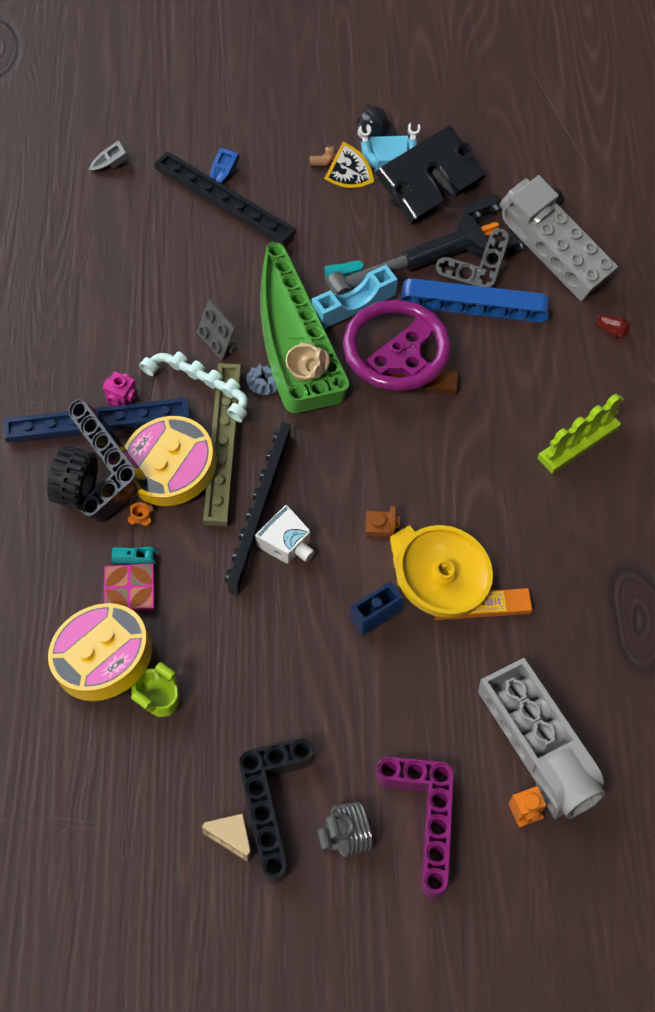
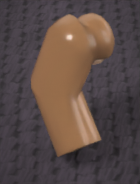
M327 146L322 156H310V166L329 165L336 156V149L333 146Z

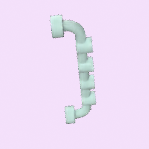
M177 352L174 356L167 353H158L151 358L145 357L139 364L146 374L153 376L159 369L157 364L167 362L175 370H182L191 378L205 382L208 387L221 390L227 397L238 399L239 403H233L227 410L228 415L232 419L242 422L247 416L245 409L248 399L239 390L241 386L237 381L229 379L225 383L221 381L223 377L218 371L212 370L208 374L204 372L205 367L200 362L194 361L191 365L186 363L188 359L181 352Z

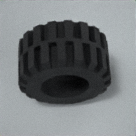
M64 445L59 450L52 462L47 480V495L50 502L80 510L82 500L93 491L98 473L96 453L69 445Z

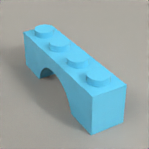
M384 265L367 273L362 283L348 293L337 295L330 290L312 298V306L323 329L357 314L360 310L376 302L385 301L396 296L398 279L388 266Z

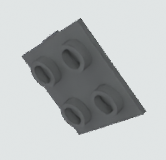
M208 299L197 333L217 357L223 361L226 353L233 354L237 349L235 342L231 340L236 328L212 300Z

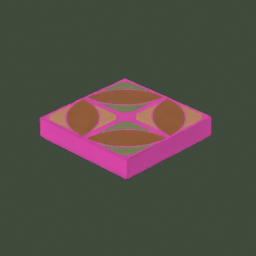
M153 563L105 566L104 604L123 605L134 612L155 611Z

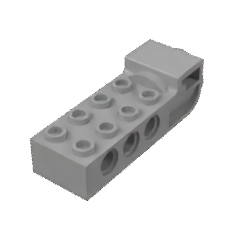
M539 175L531 181L525 178L512 188L501 201L499 206L503 209V219L507 226L582 302L607 281L618 266L556 203L559 195Z
M525 658L480 680L479 695L534 778L546 807L554 819L565 815L570 820L597 805L605 796L603 776Z

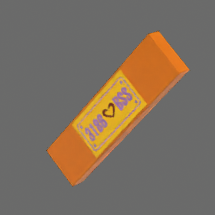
M529 589L489 591L484 601L474 611L454 618L434 616V620L531 614L532 606Z

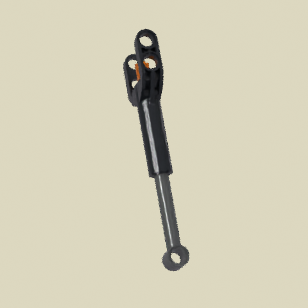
M493 195L468 204L464 208L456 232L402 251V256L346 277L340 271L334 272L327 277L326 283L334 294L341 295L352 291L353 287L360 285L367 273L384 265H387L392 273L404 268L411 271L438 261L440 258L449 257L465 250L482 260L488 242L487 237L490 236L493 230L499 228V224L493 222L480 227L477 221L494 216L501 209L499 205L502 200L498 195ZM516 234L509 236L503 259L524 251L528 246ZM501 239V240H499V241H496L495 247L493 248V247L490 246L489 249H496V250H498V246H499L500 241H505V240H504V239ZM490 254L487 256L486 261L494 263L499 261V258L495 254Z

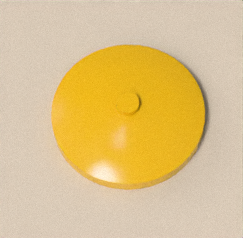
M434 525L414 532L402 545L396 560V576L402 592L416 607L434 616L444 618L464 616L478 608L491 589L493 570L488 554L475 538L455 527Z

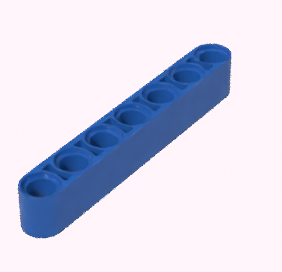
M407 279L403 282L401 300L418 303L428 310L529 322H545L549 318L550 298L541 293L420 279Z

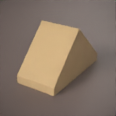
M242 814L208 821L203 824L202 830L204 835L248 862L250 860V848Z

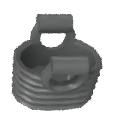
M360 802L333 805L330 817L326 818L327 825L317 830L322 851L338 850L344 858L370 851L373 845L372 832L363 805ZM331 839H340L337 844L332 845Z

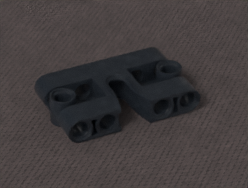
M451 125L389 161L375 172V176L389 192L388 199L390 203L400 207L401 212L410 224L417 222L436 210L438 204L444 201L435 181L429 173L435 177L437 182L453 198L476 185L486 176V173L473 157L472 147L462 142Z

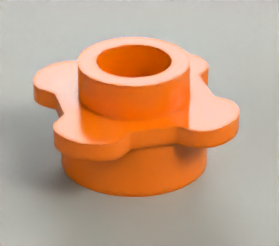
M142 502L132 504L130 506L131 515L128 517L129 524L150 525V514L153 512V507Z

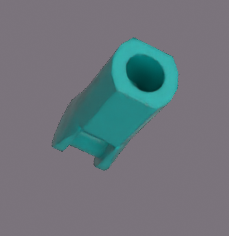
M352 261L345 264L325 266V278L327 279L329 275L337 271L342 272L345 277L360 272L363 269V263L361 261Z
M113 547L112 564L134 565L153 563L155 565L154 555L157 553V549L154 547Z

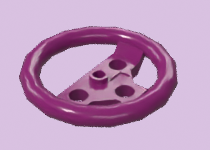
M398 299L376 302L360 310L348 323L342 342L346 361L358 377L374 387L396 392L418 389L436 380L448 365L452 348L448 330L435 313L418 303ZM392 313L415 317L414 322L366 360L361 359L356 342L359 331L368 321L380 315ZM432 333H434L438 349L435 360L428 363L420 356V348L427 343ZM414 337L417 339V341L410 342L407 340V338ZM382 361L385 363V366H377L375 363ZM412 362L415 363L417 367L411 368L408 367L406 364ZM387 374H404L406 377L396 378V377H391V376H386V375H387Z

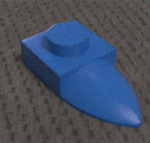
M220 148L211 167L210 177L221 183L228 174L232 175L240 159L239 154Z

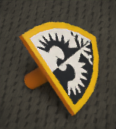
M342 142L324 179L347 188L363 187L373 183V173L366 158L353 146Z

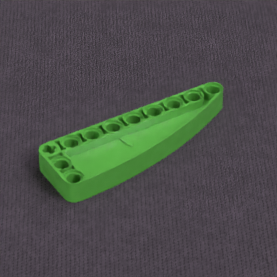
M276 242L270 243L266 248L261 277V322L268 361L284 407L291 413H301L340 404L345 400L349 380L284 246ZM300 343L315 345L328 352L330 357L329 367L319 378L311 381H299L292 376L287 368L285 360L288 351Z

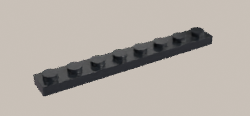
M168 151L154 163L155 169L272 241L284 246L296 234V228Z
M282 422L280 429L274 432L272 440L274 446L273 449L269 448L266 456L267 467L262 468L260 473V488L256 487L254 490L253 501L255 502L253 508H248L246 515L247 526L246 528L242 527L239 535L240 546L235 548L233 552V567L226 572L225 583L228 584V593L238 595L256 541L255 535L259 532L291 436V424Z

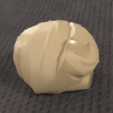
M300 343L288 351L285 361L287 368L295 379L311 381L321 377L329 367L330 357L328 352L309 343Z

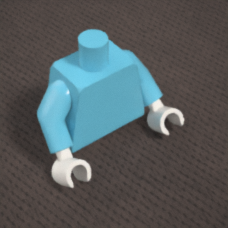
M411 123L409 124L408 133L410 139H408V136L370 137V140H368V136L371 133L370 125L366 126L367 133H363L360 126L358 136L362 138V155L366 158L370 167L374 168L376 172L389 161L418 145L416 136L420 132L419 124L416 132L411 131Z

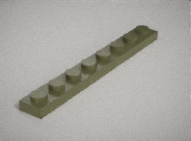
M218 363V372L223 377L221 381L227 383L229 379H233L240 384L241 364ZM217 388L211 441L217 456V465L214 476L206 487L203 523L204 525L227 526L236 421L228 415L227 410L233 403L238 404V399L227 397Z

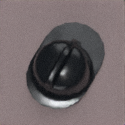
M370 104L366 105L356 124L358 129L361 126L363 133H367L366 126L370 125L371 133L368 136V140H370V137L397 136L396 130L388 120L384 109L372 107Z

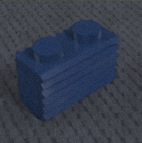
M388 582L387 585L384 584L379 590L376 589L375 592H371V595L368 594L367 597H363V600L359 599V602H355V605L351 604L350 621L358 632L364 635L402 611L404 599L395 586Z

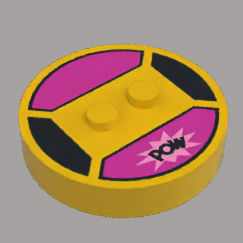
M167 416L152 420L136 430L125 445V449L146 477L145 485L136 495L143 501L153 505L174 506L193 499L208 486L216 470V451L207 431L200 424L189 418Z
M112 603L90 606L71 616L57 630L49 647V667L60 686L71 696L86 701L109 699L128 690L144 674L152 655V641L143 621L130 608Z

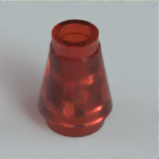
M600 314L595 325L616 339H623L629 330L630 322H627L625 318Z

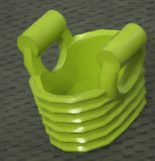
M162 662L155 669H146L141 678L131 687V699L157 717L170 716L176 711L179 702L176 672Z

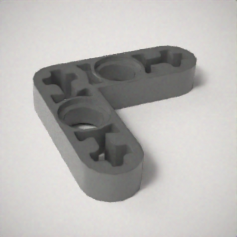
M500 228L491 232L480 267L443 257L436 263L437 274L442 278L465 285L492 288L496 282L508 245V233ZM501 234L502 239L505 241H500L498 250L489 249L490 246L495 247L496 240L494 237H498ZM488 255H497L499 261L495 265L488 264L486 261ZM445 263H448L452 269H455V265H458L456 276H452L453 271L446 270L443 273L440 265L444 266ZM483 267L489 270H496L495 272L490 271L489 279L492 281L487 282L486 285L480 279L485 277L487 269H483ZM463 268H468L471 270L472 275L468 279H463L459 275L460 271Z

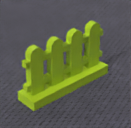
M614 394L603 407L600 405L594 407L585 419L582 416L576 419L570 429L562 428L550 442L551 446L540 452L537 459L553 474L619 430L621 423L615 416L618 414V407L624 399L620 395Z

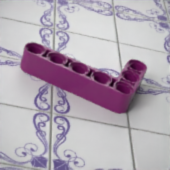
M385 757L379 761L376 770V780L381 786L427 791L421 889L428 898H439L447 887L449 875L453 770L451 766L444 762ZM391 768L395 774L387 777L383 775L381 770ZM411 770L417 771L421 777L419 779H412L408 776V772ZM442 773L447 780L439 782L434 778V774ZM437 798L443 800L445 807L437 808L432 803V800ZM435 824L440 825L444 829V833L441 835L433 833L431 826ZM431 851H438L441 853L443 860L435 862L430 858L429 853ZM430 878L438 879L441 883V888L432 889L429 887L427 880Z

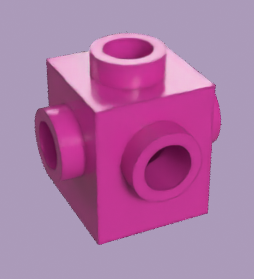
M114 371L112 376L107 378L103 385L106 402L113 406L131 404L137 396L138 391L136 390L135 379L128 374Z

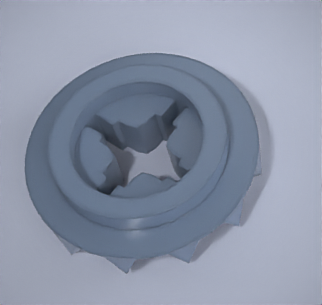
M259 363L256 368L251 367L250 372L247 373V384L253 392L269 395L278 391L269 363L267 366H262ZM262 374L268 378V384H266L264 379H261Z

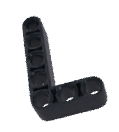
M78 399L69 406V415L112 473L82 500L80 509L85 516L97 522H103L145 485L146 477L99 412L85 401Z
M304 738L248 750L239 758L240 776L264 879L271 884L280 883L285 878L286 859L267 777L305 769L312 764L313 745ZM303 749L308 752V756L299 758L295 755V752ZM278 755L283 758V761L279 764H274L270 761V758ZM249 761L258 764L253 770H248L244 767ZM254 786H260L264 790L260 795H253L249 792ZM260 811H265L270 815L265 821H259L255 816ZM265 837H272L276 842L272 847H264L261 841ZM272 863H277L282 867V870L277 874H271L267 871V867Z

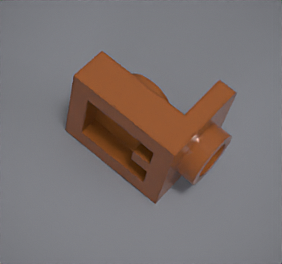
M390 506V512L366 511L365 536L390 537L394 535L395 528L399 529L400 514H395V506Z

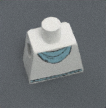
M287 505L255 535L258 548L285 563H290L296 556L308 562L315 553L308 546L310 530Z

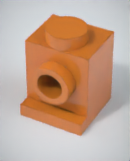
M538 786L514 794L508 803L519 828L544 818L542 812L546 804Z

